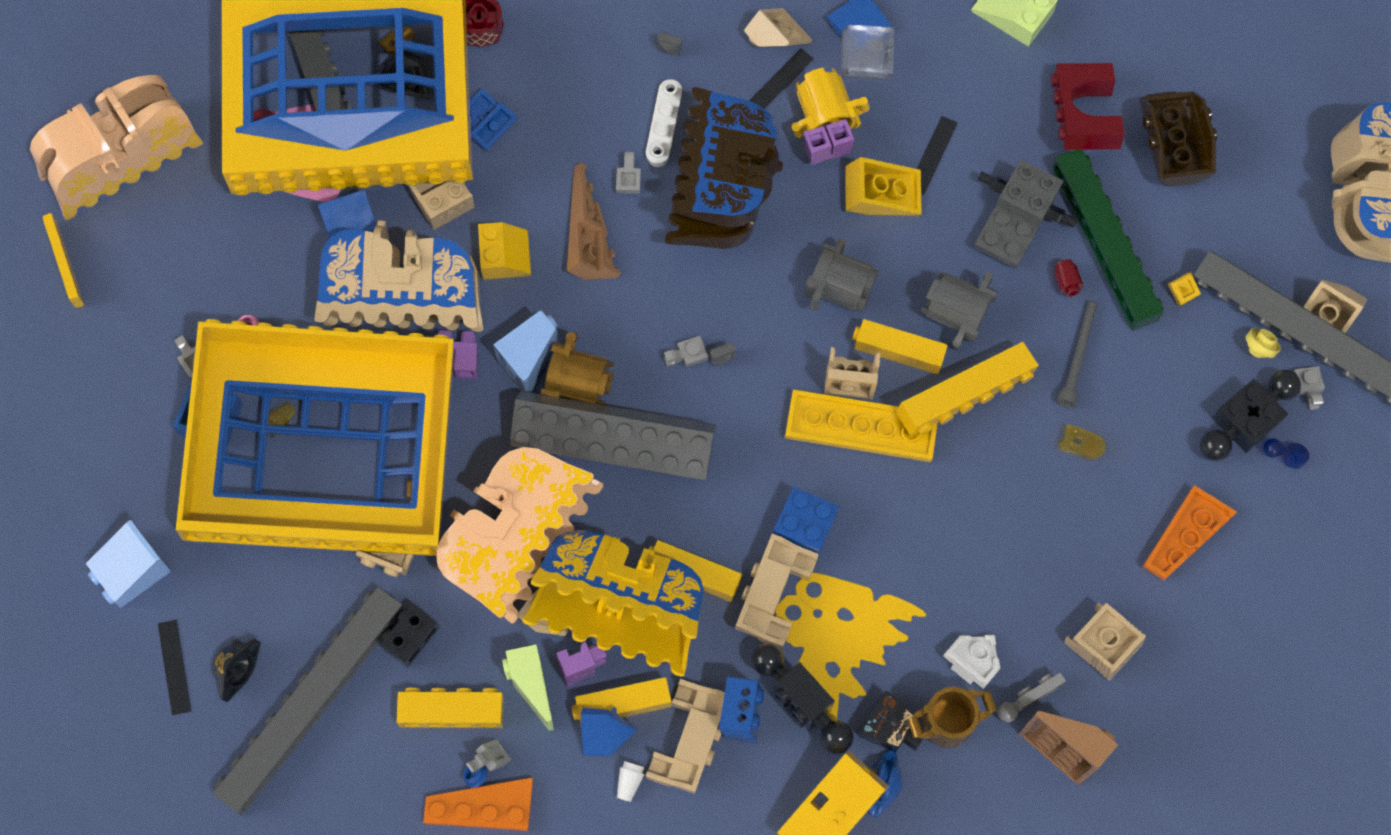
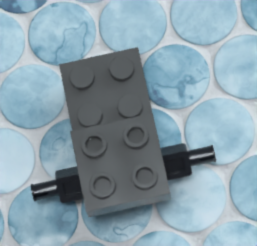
M1021 159L1009 181L998 176L994 178L981 171L977 179L989 185L991 190L1001 195L995 209L976 240L974 248L1017 269L1045 217L1057 223L1062 222L1074 228L1078 220L1066 214L1065 210L1053 205L1063 180Z

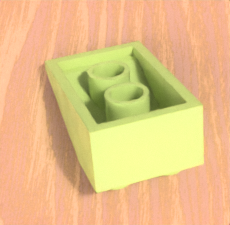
M978 0L972 7L971 12L1029 47L1053 15L1058 0Z
M537 645L506 651L507 659L502 661L507 680L512 679L516 690L549 731L554 730Z

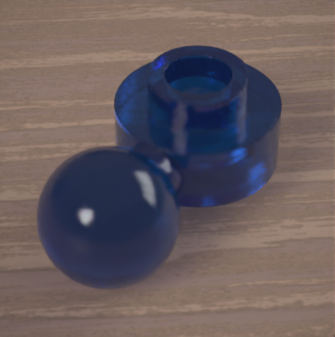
M1271 438L1263 445L1265 455L1270 458L1282 456L1284 463L1293 469L1302 468L1309 460L1308 450L1299 443H1290L1287 447H1284L1280 440Z

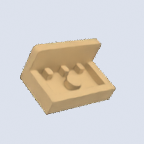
M359 550L355 554L361 559V564L373 569L375 565L384 568V573L396 578L398 574L406 576L414 558V555L361 552Z

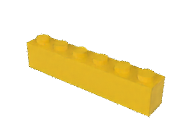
M1021 342L901 402L896 413L911 437L918 433L924 435L933 429V425L939 422L943 425L954 418L953 415L959 412L965 414L979 402L982 404L987 403L994 398V394L1000 391L1004 394L1020 381L1022 384L1028 382L1034 377L1033 373L1039 365L1024 342Z

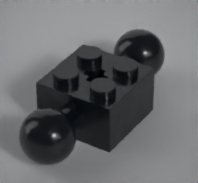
M1279 370L1271 376L1269 390L1267 391L1253 378L1222 405L1212 417L1223 430H1212L1203 435L1200 441L1202 455L1210 461H1222L1230 455L1232 441L1247 454L1287 417L1288 413L1277 402L1279 400H1291L1299 394L1301 390L1299 376L1291 370Z
M772 643L759 645L753 651L751 657L752 666L759 674L773 676L777 681L774 691L776 696L774 698L778 704L784 709L786 707L789 708L793 713L792 719L800 728L804 726L809 731L816 725L821 730V743L828 752L833 754L846 752L853 744L854 735L848 724L839 720L832 721L827 715L832 710L835 700L801 662L788 671L783 666L784 654L778 646Z

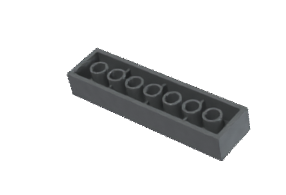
M520 391L515 399L509 446L536 448L556 455L706 480L716 425Z

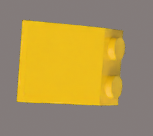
M859 157L845 166L846 211L864 215L919 216L922 214L921 170Z

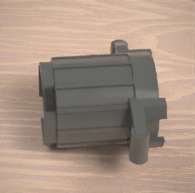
M842 238L837 240L835 247L824 243L823 248L825 249L819 258L813 276L809 275L806 283V286H809L808 292L804 291L803 295L811 298L809 308L812 311L819 309L821 299L853 311L859 310L863 312L871 295V287L873 282H876L879 271L873 269L874 266L843 255L846 241Z
M939 272L938 278L942 280L940 281L935 278L927 294L926 306L929 308L922 307L921 312L926 314V317L959 331L956 338L952 341V347L955 350L961 348L964 338L974 343L976 342L979 333L978 329L991 302L994 303L998 291L988 287L993 280L991 272L984 273L980 287L949 273Z

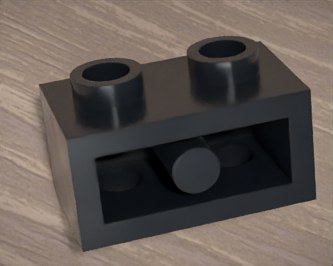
M414 605L401 612L397 619L399 621L394 629H388L381 639L383 641L381 644L383 650L407 668L439 629V625L435 620Z

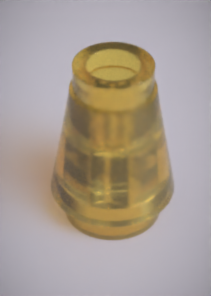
M286 402L269 413L268 424L287 426L297 411L290 403ZM269 433L268 435L273 438L274 436L280 435V434H271V433Z

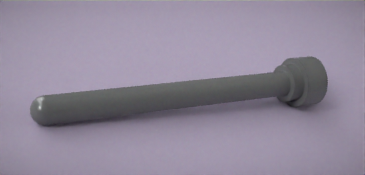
M1093 300L1089 301L1086 307L1066 387L1059 391L1057 397V404L1066 408L1076 407L1078 395L1075 388L1097 308V303Z

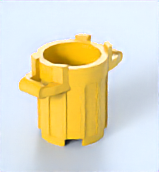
M824 68L813 70L804 75L805 80L801 84L799 82L796 83V93L806 117L792 124L793 133L797 138H801L805 131L822 126L826 128L828 124L845 119L850 129L853 127L856 129L861 125L859 115L870 110L866 97L852 101L849 100L842 78L834 68H832V72H825Z

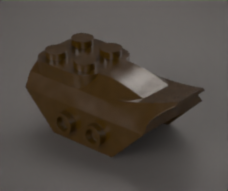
M1175 91L1147 94V97L1139 98L1144 115L1143 127L1145 130H1148L1149 134L1148 147L1150 150H1153L1157 175L1163 185L1173 187L1196 184L1216 173L1217 131L1212 127L1211 109L1206 105L1205 98L1195 91L1176 93Z

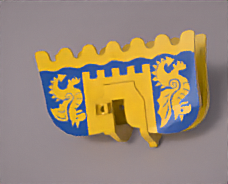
M575 530L556 536L541 566L531 580V584L539 587L522 622L533 626L540 620H544L548 623L547 629L551 633L558 634L567 628L572 631V638L577 642H584L588 637H594L597 640L598 648L601 650H610L613 645H618L621 647V654L625 658L632 659L637 654L642 653L646 656V663L649 666L658 667L662 662H668L673 674L680 677L684 676L691 639H696L699 613L704 593L702 580L696 572L682 562L655 555L654 551L645 548L636 569L625 566L624 564L629 553L627 545L620 542L621 539L596 531Z

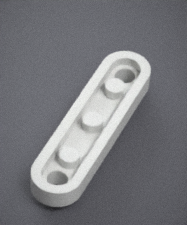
M671 79L665 80L659 86L648 138L646 160L653 167H662L669 161L682 98V87L679 82ZM668 88H673L674 91H673V92H668L667 89H668ZM656 150H659V151H661L662 153L659 154V155H656V154H654L653 152L656 151Z

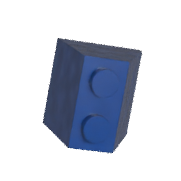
M365 190L318 205L329 238L346 229L374 232L377 226Z

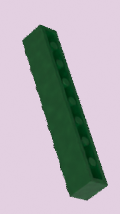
M1074 150L1057 156L1052 169L1056 177L1063 180L1061 187L1132 331L1159 321L1164 310L1162 301L1156 298L1153 292L1152 281L1149 277L1145 276L1142 270L1141 259L1135 256L1132 250L1131 239L1129 236H1125L1122 230L1121 219L1118 215L1115 216L1112 210L1111 199L1108 195L1104 194L1100 177L1095 175L1092 170L1090 157L1085 155L1083 150Z

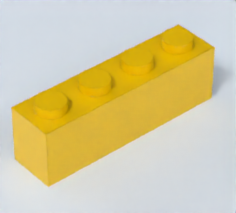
M406 688L405 692H398L397 724L400 728H503L504 697L502 692H498V689L485 688L482 689V692H472V689L458 688L456 692H446L444 688H432L431 692H420L419 688Z

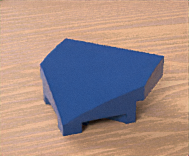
M583 707L581 712L583 755L610 756L636 732L637 727L632 722L628 724L620 717L615 707H612L610 711Z

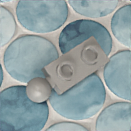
M1051 673L1038 681L1040 685L1036 688L1031 689L1029 686L1017 694L1019 698L1015 702H1003L1000 704L997 710L998 717L1004 722L1014 721L1018 716V712L1062 687L1066 680L1061 673L1054 677Z

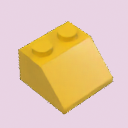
M503 222L478 224L480 264L483 280L531 276L528 230Z

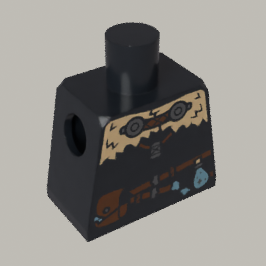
M888 691L884 692L858 734L860 738L894 752H897L902 743L916 751L923 740L920 738L914 739L907 719L911 718L913 714Z

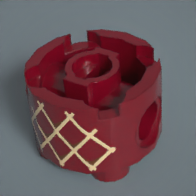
M465 0L467 45L484 47L497 44L500 41L504 28L500 3L497 0Z

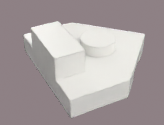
M984 635V637L959 636L943 656L953 664L951 669L970 685L974 681L983 689L1000 669L995 648V635Z

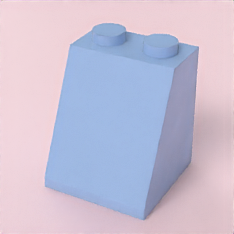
M541 310L493 344L497 362L517 387L524 392L532 393L554 353V351H551L552 345L556 342L558 343L557 336L559 334L556 330L557 324L550 315L545 316Z
M131 520L86 563L91 570L87 573L96 586L101 583L105 589L102 592L105 599L110 605L115 602L120 608L171 572L143 533Z

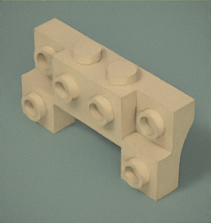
M772 534L761 562H756L751 573V577H754L751 586L746 585L741 599L745 600L735 629L757 637L763 643H772L783 649L792 623L774 616L790 574L809 581L819 554L797 546L783 537Z
M680 679L672 706L690 712L674 758L654 752L646 779L692 794L696 793L705 765L711 766L715 751L711 750L714 740L719 742L722 734L719 725L725 692Z

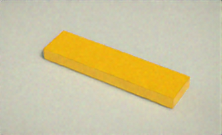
M51 213L43 216V221L68 298L74 307H82L84 302L59 225Z

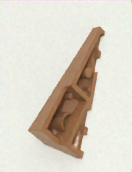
M580 162L574 167L567 272L583 280L618 278L621 276L620 269H615L612 259L615 253L614 250H609L606 237L609 234L599 203L594 202L591 192L594 190L592 183L587 181L585 175L587 166Z

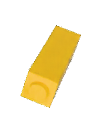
M863 319L861 327L856 326L852 340L856 341V350L872 355L881 353V358L937 375L939 374L948 346L944 343Z
M657 540L655 547L650 546L649 550L654 551L655 555L674 559L692 568L701 578L704 592L732 603L741 582V573Z
M664 677L576 696V704L571 705L574 720H580L581 724L583 707L609 711L612 707H615L617 714L623 718L672 707L667 679Z

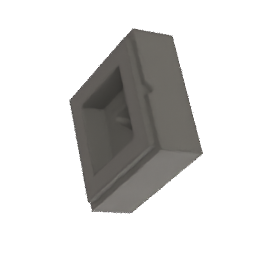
M662 32L659 33L657 51L680 56L682 38Z
M733 343L710 350L712 366L723 365L736 357V349Z

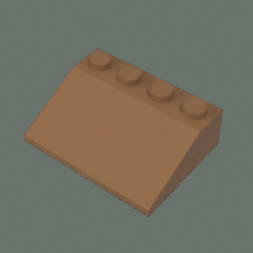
M1038 711L1019 733L1020 736L1078 786L1092 775L1118 746L1114 741L1115 737L1106 729L1101 730L1097 726Z

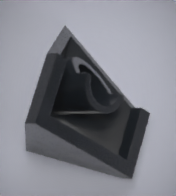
M404 50V73L424 77L420 57ZM396 52L380 74L396 73ZM378 83L397 92V83ZM405 83V94L429 99L426 86Z

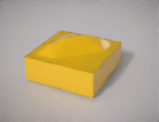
M1186 273L1168 283L1177 305H1182L1201 294L1192 273Z

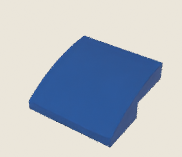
M850 0L826 16L838 36L842 35L853 54L892 29L886 17L872 0Z
M483 88L470 100L471 141L487 151L518 117L502 102L498 103Z

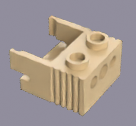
M443 181L441 184L426 182L416 186L407 185L411 196L433 230L475 208L473 196L467 190L465 183Z
M831 347L824 394L873 400L877 386L881 353L875 355L873 363L869 360L855 361L844 357H835V348Z
M1098 603L1095 607V611L1098 612L1073 640L1067 636L1064 643L1088 664H1092L1093 668H1096L1100 674H1103L1110 681L1143 645L1146 635L1138 631V628H1134L1133 624L1130 625V622L1126 621L1109 604L1106 603L1102 606Z

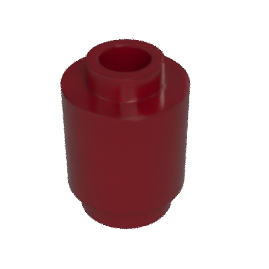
M1071 259L1062 260L1055 264L1054 276L1060 293L1067 295V297L1078 295L1084 284L1077 265Z

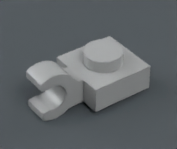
M625 152L624 168L617 167L616 193L640 194L641 168H634V152Z
M182 335L174 340L182 352V355L177 357V359L192 380L196 346L191 349Z
M697 336L677 343L678 350L665 352L663 359L667 367L683 362L685 368L707 361L709 356L701 337Z
M1319 366L1295 369L1294 372L1301 381V390L1298 395L1306 394L1309 410L1319 409V405L1323 404L1321 392L1325 389Z
M495 739L482 744L476 750L478 754L474 756L475 759L466 765L472 773L484 766H487L491 772L505 766L511 759L499 741Z

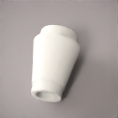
M624 761L623 767H620L616 798L629 802L632 801L645 775L643 774L644 767Z

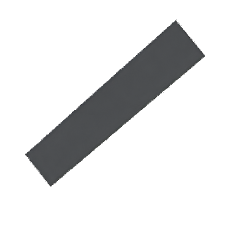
M800 48L749 101L765 109L814 58Z
M941 116L917 169L921 170L922 195L925 194L958 123Z
M177 619L158 623L172 716L191 712Z

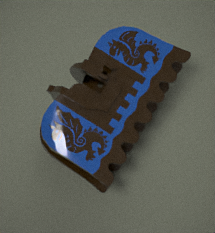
M693 87L692 97L700 101L701 105L691 106L688 113L691 118L696 119L698 122L686 119L684 122L685 132L690 138H684L681 141L682 152L686 156H681L678 159L679 171L681 172L675 178L676 191L678 193L672 196L673 212L668 217L669 223L676 226L678 230L667 232L664 242L671 245H691L719 249L738 247L747 241L753 232L760 205L769 197L772 191V177L776 172L783 170V163L779 160V153L774 145L778 134V126L771 114L760 105L741 98Z

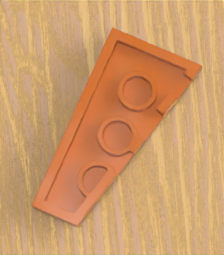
M1194 485L1142 568L1164 581L1226 524L1237 511Z
M533 778L426 796L423 823L427 825L529 831Z

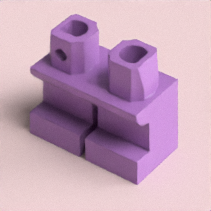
M846 119L828 124L826 128L822 126L803 132L806 142L803 146L811 165L851 153L854 137Z
M444 330L438 332V335H446L449 339H452V332ZM464 331L461 333V342H454L455 362L453 361L452 378H454L455 372L456 378L478 379L479 349L474 332Z
M586 642L581 645L580 652L571 656L568 655L566 649L556 653L557 666L567 687L594 676L595 668L606 664V653L604 650L599 649L597 644L587 647Z

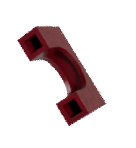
M1113 63L1056 64L1055 73H1051L1050 84L1051 87L1055 88L1053 104L1057 105L1056 122H1060L1058 138L1063 141L1064 150H1121L1125 135L1122 116L1088 115L1081 112L1073 104V101L1081 97L1112 96L1116 81Z

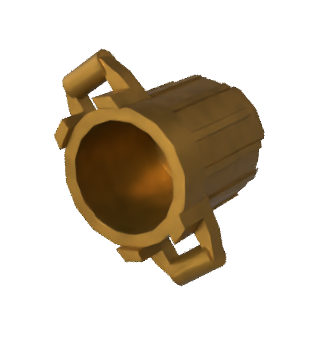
M570 332L566 336L565 344L556 342L552 345L551 351H554L548 368L545 389H541V394L605 405V401L600 399L604 394L609 395L614 373L608 372V367H614L615 363L603 357L575 351L576 341L579 336L576 332Z
M955 686L946 687L936 692L929 703L924 705L922 709L918 710L907 721L914 739H929L931 743L933 742L941 746V748L958 747L959 744L969 738L978 723L987 719L993 712L997 711L990 691L965 690ZM976 698H982L986 712L985 710L980 712ZM922 717L923 729H921L920 723L918 721V718Z

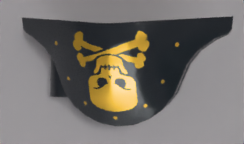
M235 639L231 645L222 648L215 656L212 673L218 682L221 700L228 703L251 677L257 662L261 645L260 641L251 639L246 643H242Z

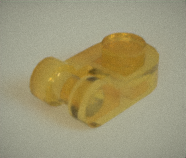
M1066 425L1064 430L1065 437L1063 440H1060L1058 445L1059 450L1088 460L1099 459L1106 449V444L1102 437L1074 425ZM1074 438L1082 440L1080 445L1073 443Z

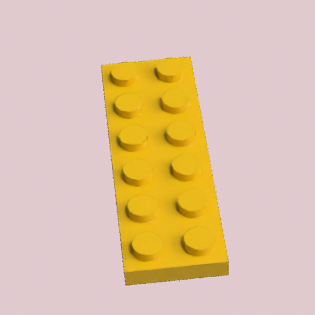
M793 390L785 439L932 462L937 424L933 425V429L926 434L920 435L918 433L911 437L896 413L898 406Z

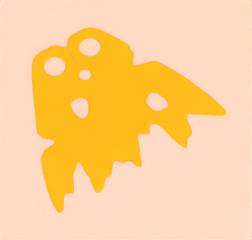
M812 573L809 581L802 578L796 585V595H787L778 604L776 609L777 618L792 623L786 641L793 647L804 648L798 663L801 662L835 700L832 710L827 714L832 721L837 720L840 693L851 698L867 695L866 691L852 675L851 668H859L860 660L862 659L886 665L882 658L884 654L883 646H893L897 642L908 640L909 637L906 634L897 630L888 621L900 619L911 622L912 616H926L923 610L898 597L887 594L874 601L873 593L869 587L819 573ZM811 582L820 584L822 587L820 596L815 598L808 596L806 593L807 585ZM796 605L801 609L802 613L798 620L793 621L786 617L785 611L788 606ZM842 607L846 608L852 613L854 618L851 621L841 620L838 618L837 612ZM816 609L822 611V616L819 618L813 615ZM829 662H835L840 668V673L835 678L829 676L825 669L826 664Z

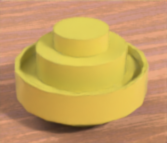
M1251 328L1245 336L1249 352L1257 358H1275L1281 350L1276 336L1266 329Z

